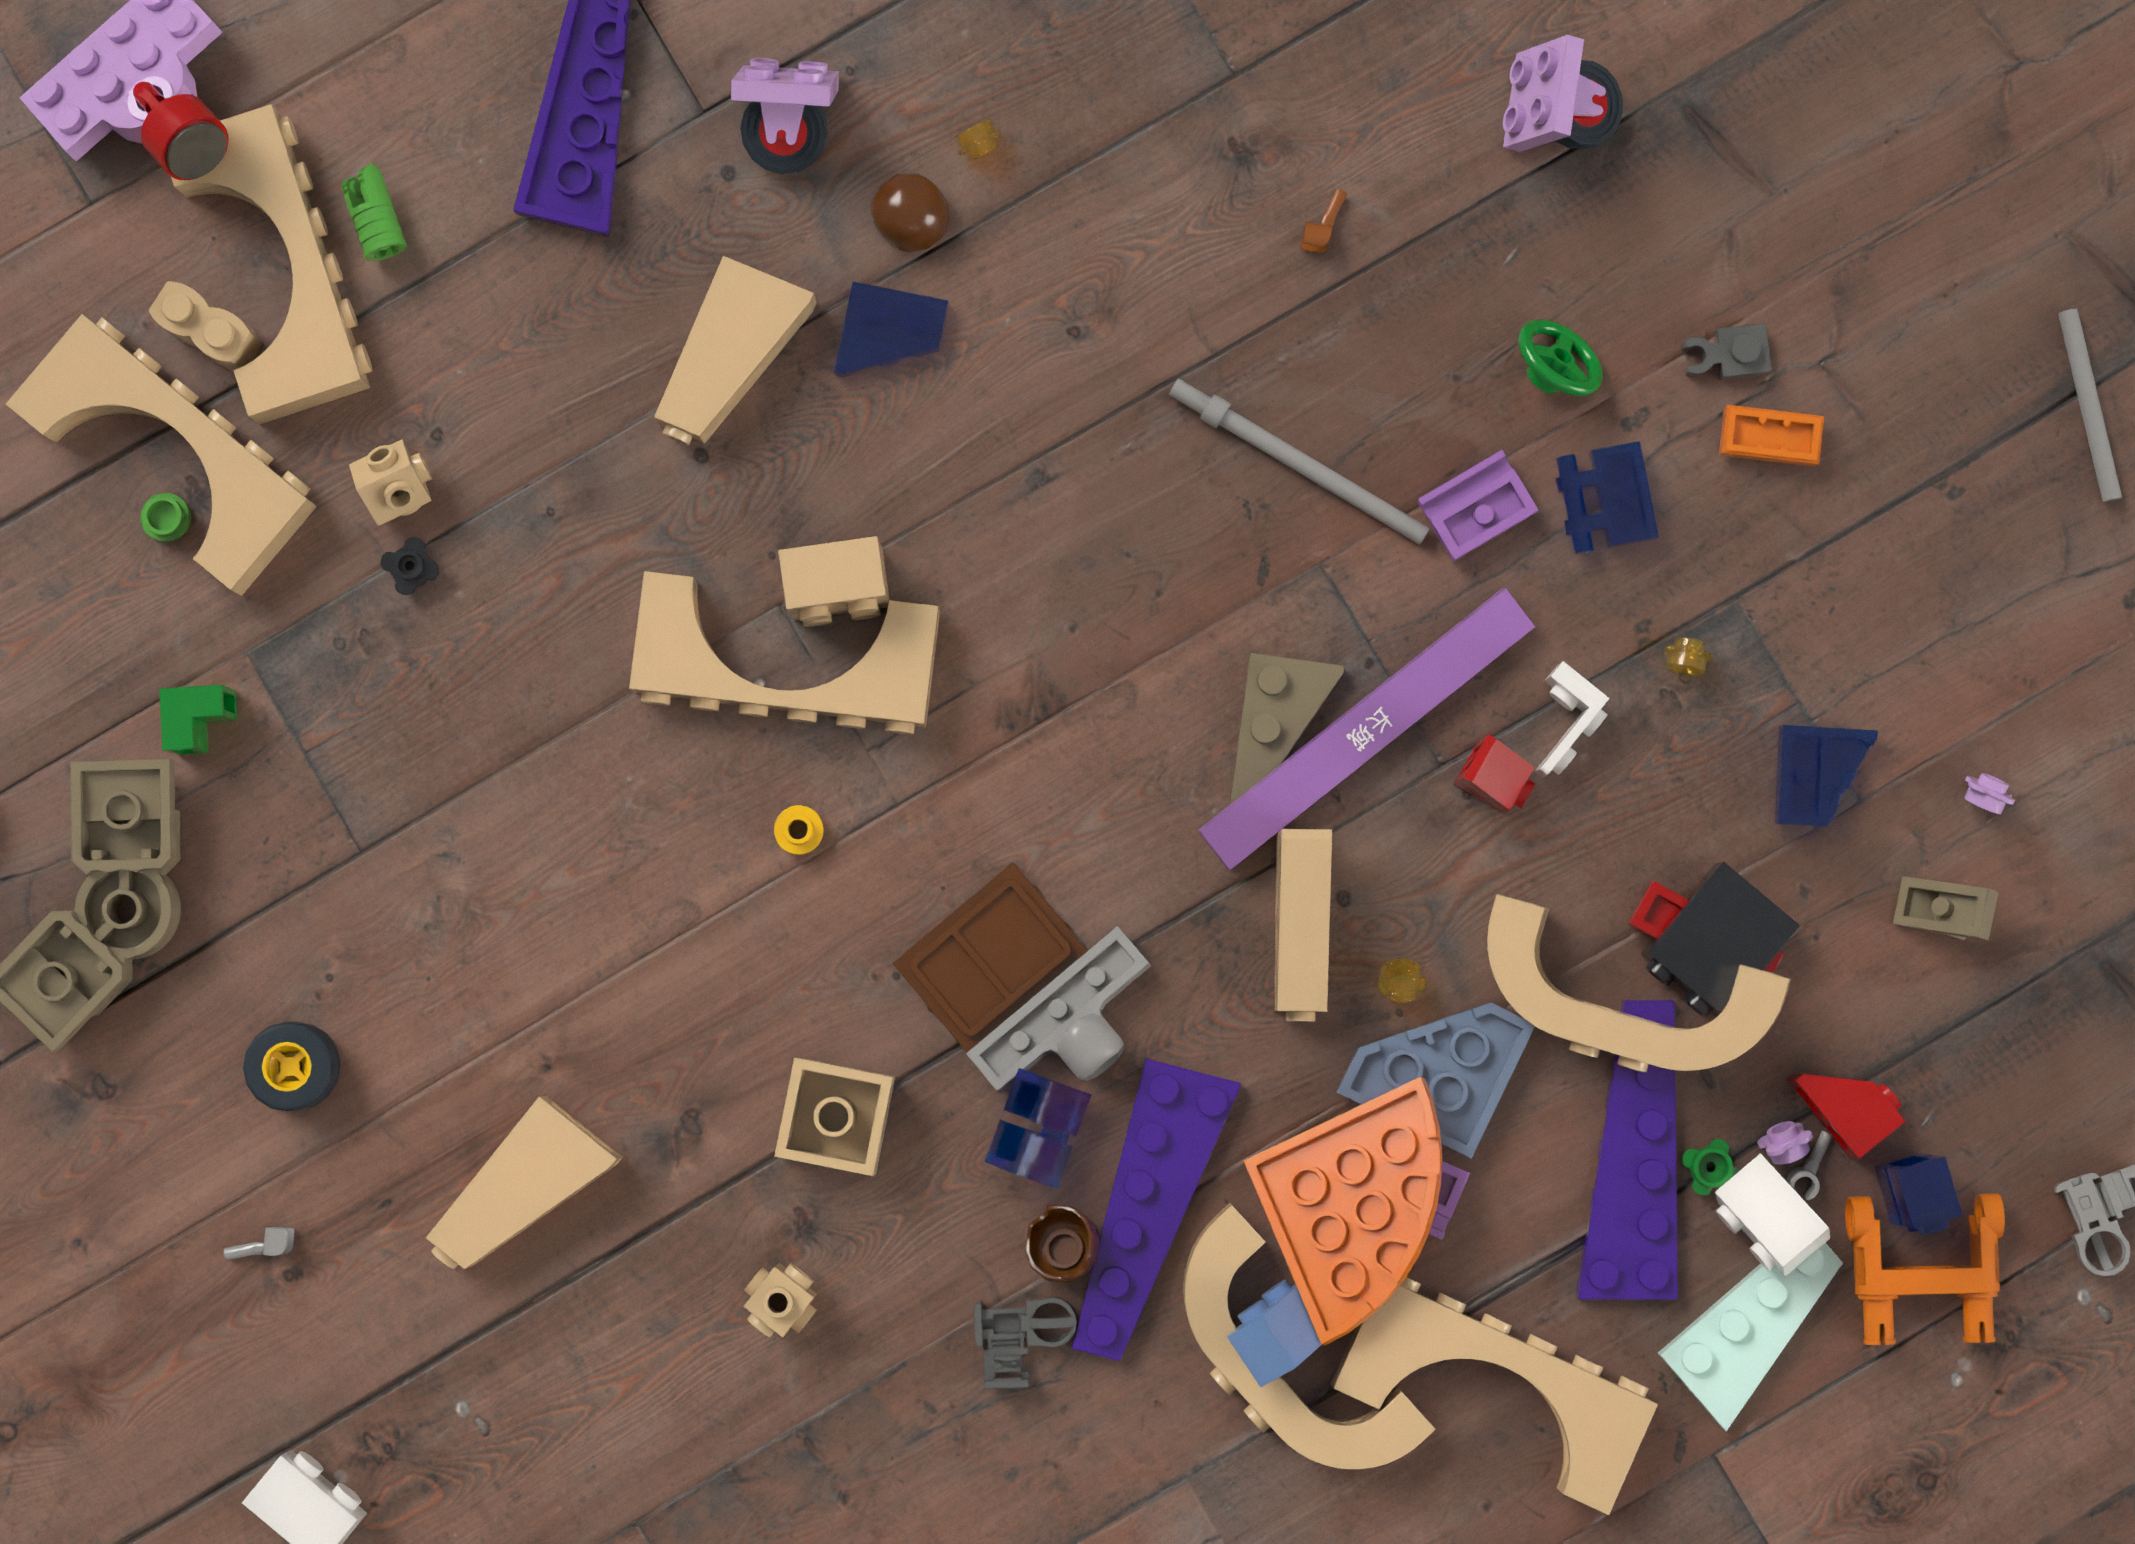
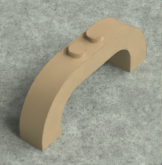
M1496 894L1488 925L1487 945L1490 966L1498 987L1510 1005L1525 1020L1549 1034L1570 1040L1569 1050L1595 1058H1598L1600 1050L1620 1055L1617 1062L1618 1065L1641 1072H1647L1649 1064L1680 1071L1708 1069L1725 1064L1756 1045L1775 1023L1784 1004L1791 978L1743 964L1739 966L1732 994L1724 1010L1714 1020L1697 1028H1675L1570 997L1558 990L1550 982L1540 960V941L1549 908Z
M1229 1203L1206 1225L1198 1236L1187 1261L1183 1283L1184 1304L1190 1327L1201 1349L1216 1366L1210 1372V1375L1229 1396L1236 1389L1250 1404L1243 1411L1263 1433L1271 1427L1292 1449L1322 1465L1340 1469L1374 1468L1395 1461L1411 1452L1436 1429L1398 1387L1385 1398L1380 1409L1374 1408L1367 1414L1355 1419L1334 1420L1321 1416L1310 1409L1282 1377L1273 1380L1263 1387L1259 1386L1227 1338L1237 1328L1232 1322L1228 1310V1290L1238 1268L1266 1242Z

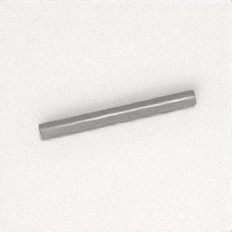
M2078 309L2062 311L2058 313L2102 502L2121 499V489Z

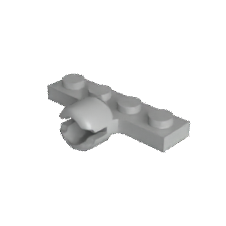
M1117 926L966 1054L998 1093H1002L1045 1055L1050 1053L1059 1055L1078 1079L1085 1081L1093 1079L1107 1070L1124 1050L1123 1040L1104 1019L1102 1014L1103 1008L1149 969L1151 965Z

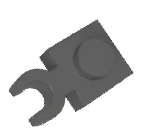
M1766 323L1718 328L1714 332L1715 343H1710L1701 337H1692L1681 345L1682 351L1694 349L1702 355L1701 364L1690 365L1684 369L1685 375L1689 377L1701 376L1711 367L1716 366L1719 369L1720 380L1768 375L1772 371Z

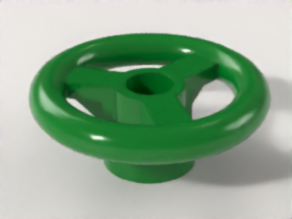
M1544 319L1530 321L1521 328L1518 335L1519 350L1528 365L1526 370L1527 376L1538 389L1550 394L1560 391L1572 396L1591 395L1599 389L1603 380L1600 361L1592 348L1579 335L1559 323ZM1537 334H1545L1557 339L1554 345L1546 347L1534 344L1533 337ZM1571 349L1574 350L1584 362L1588 372V377L1575 364V359L1571 353Z

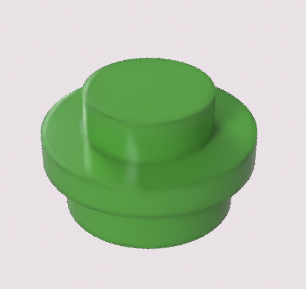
M160 493L154 495L147 500L142 508V527L151 538L157 541H176L190 527V509L183 499L174 494Z

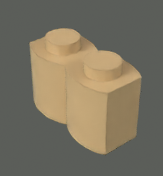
M167 281L149 309L153 319L170 334L183 343L198 347L217 364L231 371L253 361L263 345L260 337L237 316L224 309L214 307L194 289L178 282Z

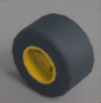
M283 1022L267 1027L254 1037L245 1053L243 1071L246 1085L258 1101L271 1109L289 1112L315 1107L326 1099L338 1082L341 1063L337 1047L327 1033L312 1024Z

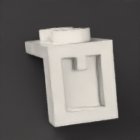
M1564 661L1558 664L1545 680L1552 687L1549 694L1564 708L1573 711L1577 707L1582 713L1535 770V773L1541 778L1547 776L1551 770L1560 775L1577 754L1571 748L1572 744L1582 732L1590 737L1608 715L1601 708L1609 700V697Z

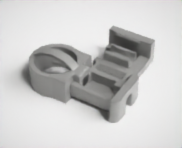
M2135 1164L2101 1177L2096 1173H2086L2056 1184L2053 1191L2054 1193L2063 1192L2079 1231L2071 1235L2082 1267L2091 1274L2099 1276H2111L2122 1271L2128 1264L2131 1254L2129 1242L2122 1234L2118 1221H2109L2108 1218L2116 1216L2117 1219L2124 1217L2123 1210L2135 1206ZM2094 1179H2101L2102 1182L2094 1184ZM2100 1232L2111 1233L2121 1244V1260L2115 1267H2113ZM2089 1238H2091L2104 1271L2097 1270L2087 1259L2085 1250L2086 1242Z

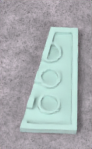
M1825 1242L1787 1276H1784L1776 1267L1768 1271L1762 1264H1759L1658 1352L1659 1356L1719 1426L1727 1431L1843 1262Z

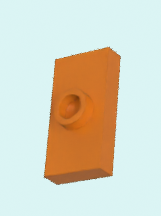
M1726 405L1723 411L1719 455L1816 467L1820 461L1824 416Z

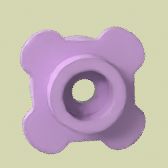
M1981 773L1979 779L1966 776L1965 781L1968 782L1969 788L1964 798L1967 801L1996 814L2002 813L2006 803L2014 805L2015 799L2012 798V794L2007 792L2008 783L1986 773Z
M1786 1121L1769 1128L1767 1135L1761 1137L1757 1144L1759 1148H1766L1767 1155L1771 1157L1774 1164H1788L1803 1158L1809 1153L1810 1147L1808 1142L1813 1138L1810 1130L1804 1131L1802 1123Z

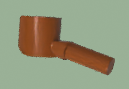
M1341 189L1335 190L1322 217L1321 224L1306 221L1301 244L1302 250L1322 253L1327 250L1335 218L1347 195L1345 191Z

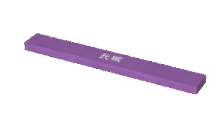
M1506 588L1500 589L1197 831L1226 869L1231 870L1535 628V626Z

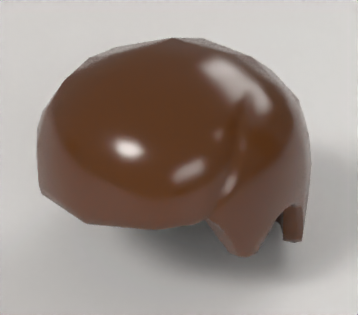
M917 173L894 175L878 187L871 202V215L874 218L873 223L878 232L900 250L906 252L929 249L943 237L950 221L947 202L941 191L933 182Z
M1054 1204L1047 1206L1046 1211L1029 1223L1025 1253L1030 1267L1049 1282L1070 1283L1083 1277L1093 1267L1097 1260L1100 1240L1094 1223L1079 1209L1073 1206Z

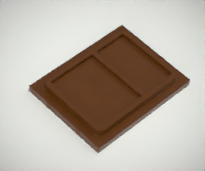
M1012 862L892 964L927 1004V1009L937 1016L963 1049L969 1052L1083 956L1087 950L1071 932L1069 924L1064 923L1039 894L1037 886L1032 885Z

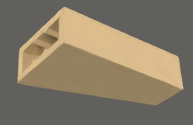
M723 256L654 416L658 424L664 427L662 435L687 446L690 445L692 439L705 444L813 313L817 304L814 293Z
M1281 829L1276 834L1275 1011H1286V1021L1315 1022L1316 1012H1327L1332 830Z
M539 1096L428 1234L426 1239L435 1245L431 1252L442 1263L452 1269H455L458 1265L463 1269L472 1267L615 1167L623 1157L548 1096Z

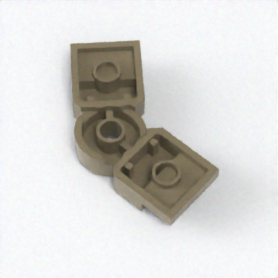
M172 759L70 762L71 861L83 873L89 876L84 880L78 891L75 911H51L0 964V1002L52 1052H59L92 1016H99L133 980V959L145 958L161 950L172 939L178 928L181 917L180 897L174 883L166 875L181 860L180 811L175 810V765ZM130 896L136 904V914L131 921L123 923L118 917L117 908L123 898Z

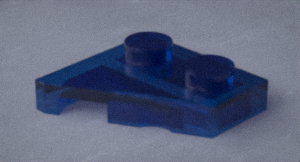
M853 282L834 370L835 376L846 377L855 371L878 365L880 367L898 363L901 359L907 357H920L939 352L949 306L948 300Z
M1794 725L1779 726L1775 824L1812 827L1828 826L1839 807L1842 796L1854 781L1861 762L1869 748L1877 740L1878 730Z

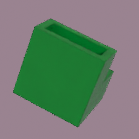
M221 684L159 689L163 751L176 755L208 753L207 723L237 721L236 690Z

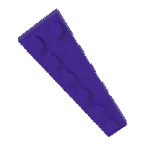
M568 0L513 208L516 215L609 237L631 0Z
M1622 1000L1620 1012L1675 1027V1000ZM1614 1054L1612 1077L1608 1087L1605 1106L1606 1116L1602 1140H1600L1597 1157L1599 1160L1595 1186L1592 1189L1590 1218L1587 1236H1585L1578 1278L1577 1298L1678 1299L1675 1070L1649 1064L1647 1072L1637 1071L1618 1065L1617 1062L1620 1055Z
M1145 1059L1099 1239L1100 1247L1097 1260L1091 1270L1072 1349L1118 1361L1121 1360L1238 1094L1241 1083Z

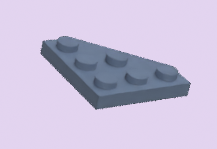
M1494 1003L1483 1004L1358 1047L1336 1093L1362 1105L1419 1077L1425 1078L1436 1109L1441 1144L1472 1159L1535 1026L1524 1018Z

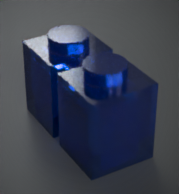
M1019 1068L1004 1110L1028 1118L1032 1122L1043 1125L1041 1133L1000 1119L985 1162L1015 1175L1058 1188L1073 1147L1067 1144L1069 1135L1077 1136L1092 1094Z
M1920 1153L1874 1166L1891 1224L1907 1227L1909 1232L1919 1231L1920 1235H1926L1950 1228L1948 1219L1963 1215L1945 1156Z

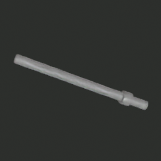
M1179 378L1169 392L1171 397L1200 413V420L1215 429L1220 425L1420 545L1428 533L1429 527L1229 409L1231 403L1216 394L1211 398Z

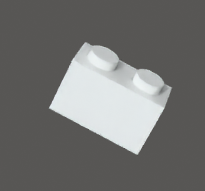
M1761 1153L1715 1192L1717 1202L1721 1206L1716 1210L1717 1215L1733 1233L1736 1234L1741 1229L1755 1243L1749 1248L1750 1251L1768 1271L1776 1267L1784 1276H1787L1830 1239L1829 1227Z
M290 1450L281 1455L242 1502V1504L290 1544H343L367 1514L359 1506L362 1501L353 1490L342 1483L334 1486L320 1474L323 1471L320 1463L303 1451L296 1454Z

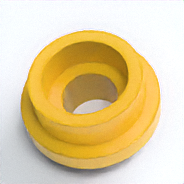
M802 805L791 806L782 811L774 825V835L780 847L795 855L807 854L816 849L824 834L823 822L820 816L811 808ZM798 820L804 821L808 827L806 836L801 839H794L789 832L791 824Z

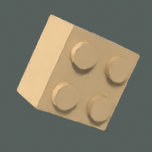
M877 536L778 550L786 610L794 621H803L804 627L832 623V615L845 613L851 614L852 620L875 618L881 616L880 608L888 607L890 598L884 555Z
M800 1057L794 1058L774 1157L874 1176L877 1172L896 1076Z

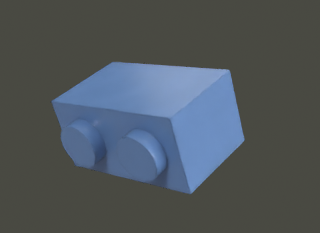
M1286 1279L1266 1291L1261 1296L1262 1300L1240 1313L1238 1318L1242 1324L1227 1336L1260 1387L1295 1369L1322 1345L1296 1284L1290 1286Z

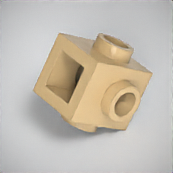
M402 439L391 445L379 446L373 449L367 456L349 464L356 490L378 526L399 516L410 515L422 505L431 501L426 482L432 479L430 470L420 453L411 455Z
M778 1263L771 1272L762 1267L744 1289L751 1296L743 1306L751 1312L747 1320L768 1337H771L776 1332L783 1338L791 1328L799 1334L817 1311V1309L810 1305L818 1294L810 1287L814 1281L792 1263L787 1268ZM781 1293L785 1295L788 1305L784 1311H776L770 1306L769 1300L772 1294Z

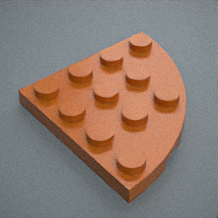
M1422 1077L1414 1079L1244 1160L1322 1345H1327L1351 1332L1369 1319L1389 1300L1412 1269L1429 1235L1438 1205L1441 1186L1442 1146L1435 1105L1426 1080Z

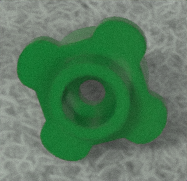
M1712 1139L1709 1145L1699 1150L1689 1148L1683 1153L1682 1164L1689 1168L1693 1177L1692 1189L1699 1195H1709L1713 1188L1723 1186L1739 1172L1733 1166L1732 1159L1728 1155L1729 1145L1724 1140ZM1709 1162L1715 1165V1169L1712 1172L1706 1169V1165Z

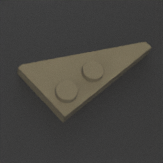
M1250 653L1230 804L1284 761L1344 672L1343 665Z

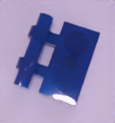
M1640 441L1591 450L1589 456L1592 470L1578 471L1575 454L1556 458L1560 476L1555 478L1557 491L1560 494L1563 493L1568 516V520L1564 521L1566 536H1572L1575 554L1594 551L1591 532L1604 529L1608 548L1655 540L1659 537ZM1596 486L1601 513L1587 515L1582 489Z

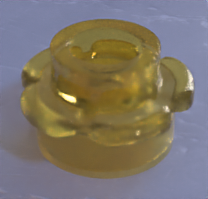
M987 118L955 136L961 147V150L958 151L959 155L969 152L972 159L975 160L998 147L995 137L1001 134V130H995L992 122Z
M1676 638L1674 645L1664 648L1665 655L1667 656L1666 669L1684 675L1705 674L1707 661H1711L1713 656L1710 652L1704 651V642L1692 638Z
M1398 958L1390 960L1382 966L1381 975L1379 976L1380 982L1377 984L1379 992L1385 997H1388L1393 1002L1406 1003L1415 999L1417 992L1424 991L1426 979L1421 976V968L1418 963L1410 959Z

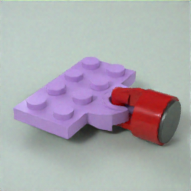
M193 0L128 1L19 97L76 162L109 132L114 130L126 140L142 143L144 148L169 176L185 181L197 179L212 171L220 163L228 147L229 137L226 127L203 101L197 97L195 79L186 66L223 33Z

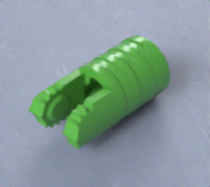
M371 162L358 171V178L351 176L343 181L341 188L365 259L367 261H378L403 252L407 248V243L403 237V232L382 172L379 167Z

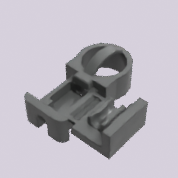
M1048 1296L1041 1299H1026V1307L982 1309V1301L976 1303L974 1307L975 1343L983 1348V1340L988 1339V1349H983L984 1389L1029 1387V1371H1022V1354H1028V1347H1024V1338H1027V1346L1054 1348L1068 1342L1075 1332L1077 1322L1075 1311L1069 1302L1061 1297ZM1054 1303L1066 1308L1070 1317L1033 1318V1315L1043 1305ZM1070 1327L1067 1334L1056 1339L1044 1338L1034 1330ZM1021 1373V1377L995 1378V1374Z

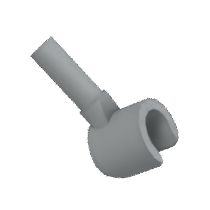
M1825 1131L1821 1132L1803 1167H1796L1791 1170L1787 1177V1183L1792 1188L1795 1187V1183L1799 1178L1805 1176L1811 1178V1185L1806 1190L1804 1196L1806 1200L1813 1199L1820 1189L1816 1173L1833 1137Z
M265 1227L264 1242H252L224 1248V1257L226 1260L251 1255L276 1256L289 1254L293 1249L294 1228Z

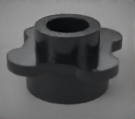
M408 538L402 548L396 552H386L381 558L382 569L391 573L396 581L395 589L402 595L413 594L415 588L424 585L428 580H435L439 575L438 564L431 561L425 553V543L419 538ZM408 562L414 563V569L411 571L406 569Z

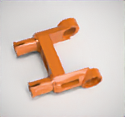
M1977 1194L1974 1199V1215H1969L1971 1265L1882 1267L1880 1220H1875L1871 1198L1869 1196H1849L1847 1198L1845 1223L1848 1238L1850 1241H1853L1855 1294H1858V1299L1863 1300V1344H1896V1338H1894L1893 1299H1898V1295L1957 1294V1297H1962L1963 1342H1996V1337L1994 1336L1993 1297H1998V1292H2000L1998 1238L2003 1236L2005 1227L2004 1206L2000 1194Z

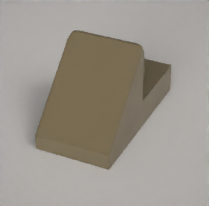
M1902 876L1893 924L1960 940H1965L1968 937L1989 941L1999 892L1983 887Z

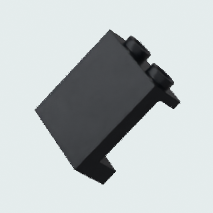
M1724 861L1712 866L1702 878L1705 880L1657 939L1650 946H1646L1641 952V955L1649 961L1645 969L1666 986H1669L1672 981L1687 993L1683 999L1684 1002L1704 1018H1707L1710 1013L1717 1017L1724 1010L1732 994L1741 964L1764 970L1800 927L1796 921Z

